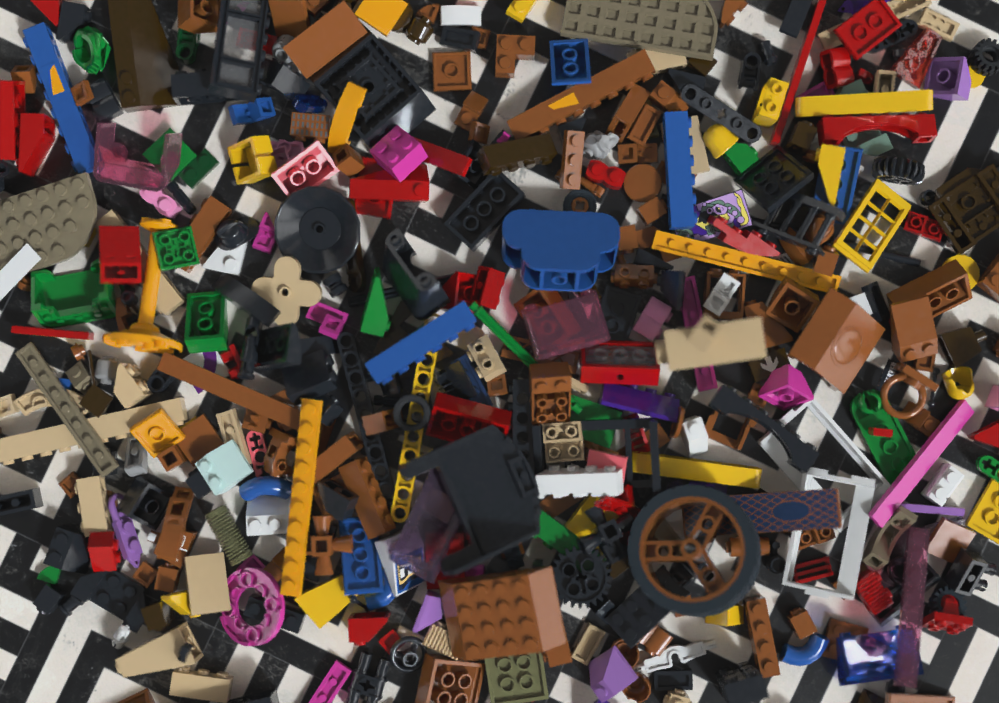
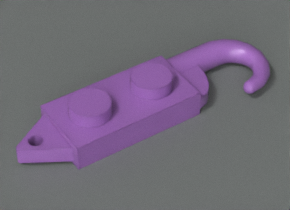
M114 493L108 499V509L113 521L111 524L116 539L119 540V548L123 560L127 559L135 568H138L140 555L143 551L132 519L124 513L117 511L115 500L117 498L122 500L124 496L120 493Z

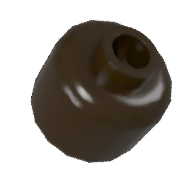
M423 15L421 18L413 17L406 28V33L408 34L406 37L417 45L420 43L425 44L434 32L433 27L430 25L432 21Z

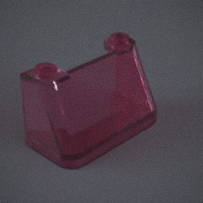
M592 288L582 291L576 298L543 307L536 306V303L524 306L525 309L521 310L532 354L536 360L593 346L611 339L597 291L595 289L592 290Z

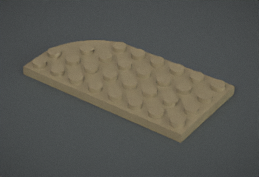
M567 0L560 36L588 39V41L712 61L718 33V23L715 12L708 0Z
M84 172L0 200V270L27 243L41 257L28 273L65 262L83 249L92 235L97 218V201L89 173Z

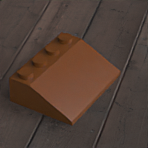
M425 653L415 703H478L485 663L471 660L466 661L460 658L454 660L446 655Z

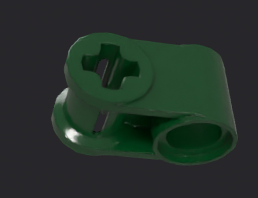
M179 28L176 55L183 64L191 65L197 58L201 33L193 34ZM185 51H190V55L188 57H182V54Z

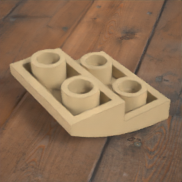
M581 421L542 424L546 463L585 460Z

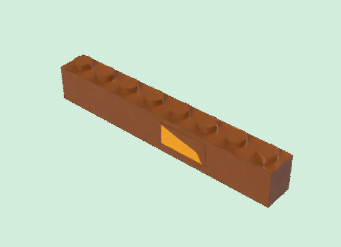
M643 49L593 75L591 83L576 84L511 118L507 123L515 139L532 137L538 133L539 135L546 134L550 131V127L565 124L567 118L571 116L576 118L584 113L583 110L591 107L593 109L601 105L602 100L606 98L610 100L618 96L619 91L623 89L628 91L634 88L636 82L640 80L645 82L651 79L655 73V68L646 50Z

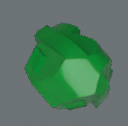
M86 26L78 29L73 37L75 49L72 50L73 58L87 73L96 75L99 70L100 72L103 71L111 47L97 28Z

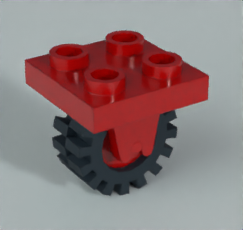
M948 586L940 588L931 594L932 596L928 600L930 601L928 607H931L929 610L931 614L921 619L922 627H927L929 631L945 630L947 634L957 635L959 632L966 631L967 628L973 626V618L964 616V611L967 610V606L964 605L967 603V600L962 599L965 597L963 594L959 595L950 587L948 588Z

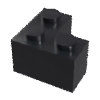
M265 58V61L261 62V67H264L263 78H259V82L277 91L288 100L299 104L310 87V84L305 81V76L299 72H292V67L283 61L281 63L275 58H272V60Z

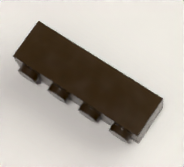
M550 133L482 146L476 156L483 175L491 174L496 176L503 171L514 172L523 167L529 169L537 164H550L558 153Z

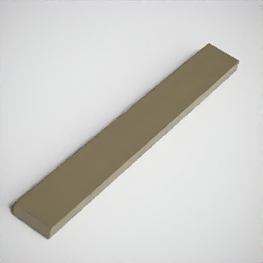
M29 342L15 352L101 477H105L119 467L115 458L34 343Z

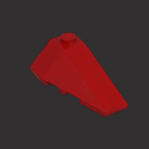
M420 164L401 182L396 180L386 170L352 178L349 182V199L425 203L429 201L427 164Z

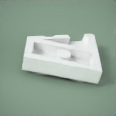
M248 242L228 251L217 247L203 264L202 268L240 276Z

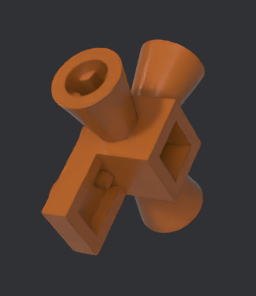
M332 515L312 516L316 535H308L306 555L317 557L315 576L334 574L330 556L334 554V551L353 554L352 534L334 538L333 534H329Z

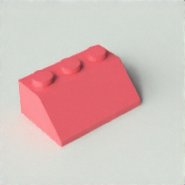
M316 140L270 175L288 197L292 192L307 186H319L337 173L339 169L336 168L334 161L320 142Z

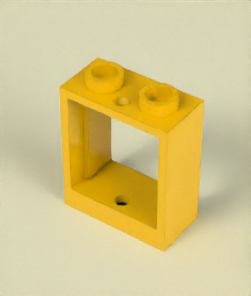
M771 77L763 85L751 120L753 123L769 129L778 120L789 86L788 82Z

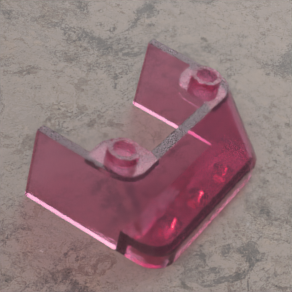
M116 122L97 123L93 174L97 181L155 192L162 191L167 187L180 165L183 133L165 134L164 151L161 156L160 165L127 159L128 152L126 146L122 143L114 142Z

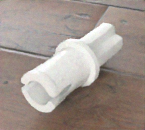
M120 625L119 629L115 631L112 646L116 644V649H121L129 640V625Z

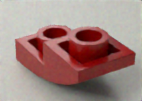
M909 211L903 230L936 242H940L943 231L936 220Z

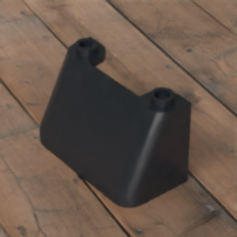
M396 228L386 238L382 271L413 316L420 321L426 320L449 304L451 300L431 273L425 272L416 278L410 272V269L414 267L411 260L412 256L416 255V252L400 229Z

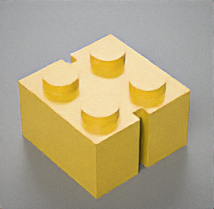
M269 135L251 136L227 147L231 164L249 163V166L233 168L237 185L256 183L270 177V174L278 169L275 156H271L273 149Z

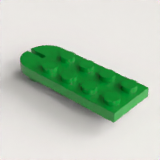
M865 390L852 399L850 413L880 473L892 485L916 453L898 418L890 416L883 409L880 391ZM865 397H866V399H867V401H868V403H869V405H870L869 408L867 407V405H866V403H865V401H864V400H865ZM868 428L893 430V436L869 435Z

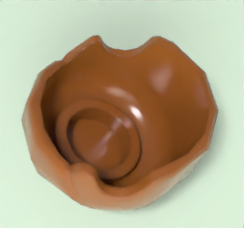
M622 638L615 640L610 648L616 645L631 668L636 666L639 661L638 646L635 645L631 649Z
M635 672L639 678L623 689L622 692L627 699L641 703L650 696L651 683L645 674Z

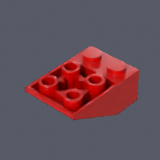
M20 113V118L18 119L20 138L17 139L19 157L16 159V166L19 172L34 177L55 141L56 121L45 114Z
M99 226L100 284H141L139 226Z

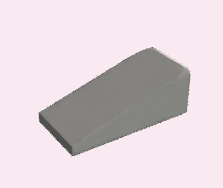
M134 436L128 437L124 471L130 477L147 474V450Z

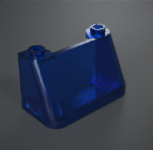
M907 624L900 625V630L899 625H896V630L852 636L851 632L839 633V637L836 638L839 686L923 675L924 671L915 628H908Z

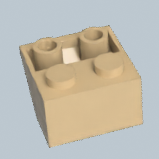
M120 363L118 365L114 386V394L124 408H135L153 395L147 386V380H143L139 375L141 374L139 368L131 363Z

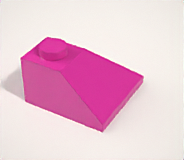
M789 364L773 370L758 392V397L783 411L814 400V396L802 372Z

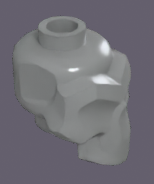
M597 130L586 134L584 137L583 156L588 159H604L618 143L619 136L612 132L606 135Z

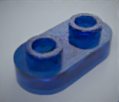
M297 94L292 102L294 108L300 113L314 112L319 114L325 112L328 106L326 100L316 95Z

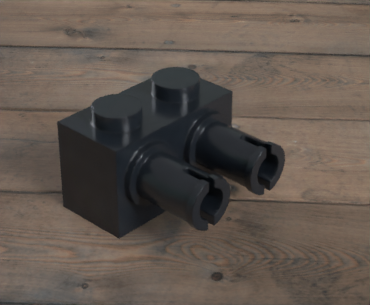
M961 548L944 581L954 592L971 596L974 589L981 592L986 590L988 582L985 579H981L983 573L990 576L995 575L991 571L996 572L997 566L994 563L986 562L977 552Z

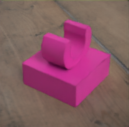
M326 314L319 328V333L327 335L332 339H337L345 321Z

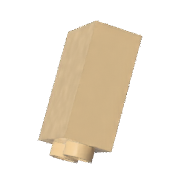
M761 317L718 323L722 328L704 352L687 341L696 327L664 331L665 339L655 341L658 364L668 363L669 371L765 358L767 354Z

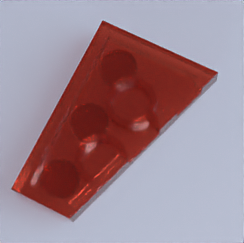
M925 28L889 71H895L897 73L895 76L914 89H920L943 37L931 28Z

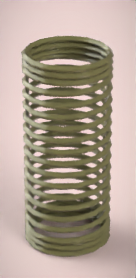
M224 504L204 515L208 524H210L209 527H212L211 530L215 529L212 533H215L216 539L220 538L217 542H220L219 545H222L223 551L227 550L224 554H227L228 560L232 559L229 563L231 566H234L252 556L253 553L250 548L247 549L248 545L245 546L247 542H245V539L242 540L244 536L240 537L242 533H240V530L237 531L239 527L235 528L237 526L235 521L231 522L234 518L230 519L232 517L230 515L231 512L226 513L229 509Z

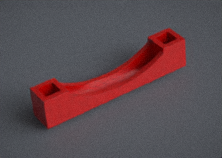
M920 112L915 115H909L908 113H900L898 115L884 113L879 116H872L871 114L853 116L847 114L842 117L826 115L817 123L819 146L822 144L838 146L845 137L869 130L894 132L911 139L912 143H930L938 136L935 114H927L926 112Z

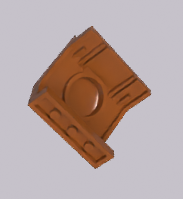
M830 288L787 356L798 360L816 372L830 384V389L838 390L845 394L884 333L885 328L856 302Z

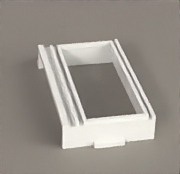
M815 399L798 405L779 419V421L786 425L807 407L869 478L876 480L873 495L874 502L891 486ZM768 431L756 442L800 490L803 473L787 463L788 457L785 450L775 436ZM812 477L810 490L823 489ZM852 504L846 510H841L842 528H835L839 532L844 530L849 524Z
M811 467L807 473H803L800 491L810 490L812 477L856 486L837 587L835 591L792 581L802 530L792 531L782 585L804 589L805 594L829 599V595L854 600L869 522L868 513L871 511L876 480L852 475L851 479L829 475L828 470Z

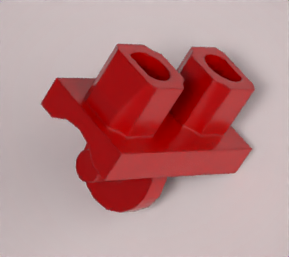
M232 344L228 346V350L220 354V357L224 364L234 360L236 367L227 370L231 380L239 379L237 373L240 372L241 362L235 345Z

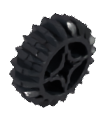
M878 157L874 159L871 169L874 178L900 185H918L923 182L925 176V165L916 160L903 157Z

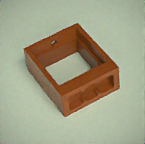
M711 268L710 271L705 273L703 304L710 295L711 278L720 279L724 273L722 269ZM729 270V273H727L741 282L737 288L736 312L723 311L718 316L707 308L702 307L703 317L706 314L711 319L743 320L746 274H741L739 270Z

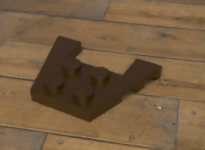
M403 300L400 301L390 319L389 331H385L384 336L380 338L373 351L377 356L409 336L401 327V324L412 313ZM444 343L441 344L443 348L437 353L436 363L454 354ZM425 355L426 359L422 363L428 366L432 363V357ZM413 362L408 365L409 370L401 375L398 373L399 379L415 373L417 364Z

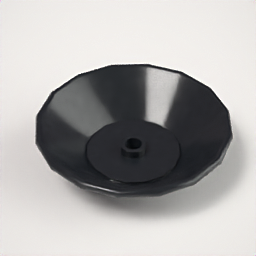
M307 186L292 192L280 205L274 220V238L283 256L295 257L301 264V270L308 273L326 274L342 268L354 256L360 242V220L354 206L341 193L326 186ZM318 225L323 227L322 232L317 230Z

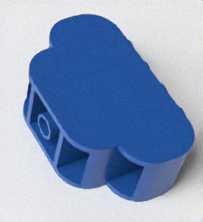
M535 209L515 210L510 212L503 220L501 256L509 267L520 270L522 282L531 289L570 292L586 291L596 283L598 273L606 272L614 266L620 240V226L614 217L606 213Z

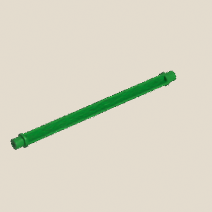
M475 301L470 304L469 308L474 312L473 314L528 368L529 364H539L482 306H479ZM571 396V410L579 414L583 408Z

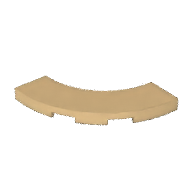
M40 389L24 393L13 401L25 416L40 408L51 406ZM66 389L81 412L86 416L89 411L79 404L84 396Z

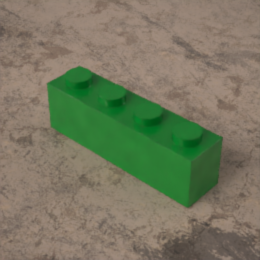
M541 509L540 534L533 538H541L543 540L542 544L550 550L554 548L563 555L566 554L565 548L570 552L572 551V545L576 547V550H579L577 538L579 537ZM576 560L577 570L581 572L579 560ZM586 560L583 563V568L586 570L593 567L591 560Z

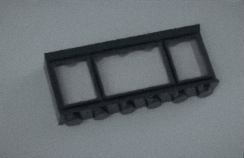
M268 0L220 1L217 32L214 41L215 48L212 56L213 62L207 93L255 102L256 96H260L262 84H259V78L262 79L264 67H261V62L265 61L266 56L263 45L266 46L268 39L265 29L269 28L270 18L267 17V13L271 11Z

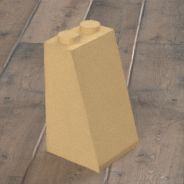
M186 621L125 652L115 659V667L124 678L193 665L204 655ZM189 643L193 647L184 664L178 661L181 646Z

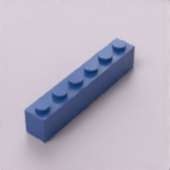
M688 111L664 112L662 123L669 230L692 229L697 224V212H694L693 204H696V193H693L692 185H695V174H691V166H694V156L690 155L693 138L692 135L689 136L692 120L691 116L688 117Z
M462 301L365 363V366L377 384L382 383L385 385L393 380L392 376L397 372L401 375L409 370L408 365L413 362L418 364L426 359L425 355L430 351L434 354L442 349L441 344L448 341L451 343L459 338L458 334L463 330L467 333L475 328L474 323L477 320L465 301Z

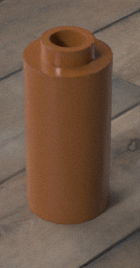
M729 537L728 541H725V552L729 553L730 557H740L739 537ZM759 537L761 556H769V538Z

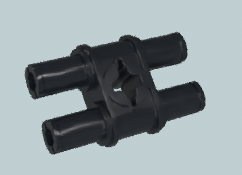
M362 651L358 665L353 669L354 673L350 685L347 687L349 693L346 703H358L359 697L362 694L367 697L366 703H378L383 698L384 686L388 682L386 675L390 659L380 657L375 673H370L368 668L372 654ZM366 680L370 681L369 688L365 687Z

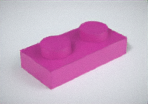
M319 302L309 308L306 318L322 324L326 314L345 321V326L349 314Z

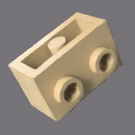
M487 334L467 344L469 351L466 353L471 362H476L478 367L475 370L480 379L484 377L485 381L488 382L507 372Z

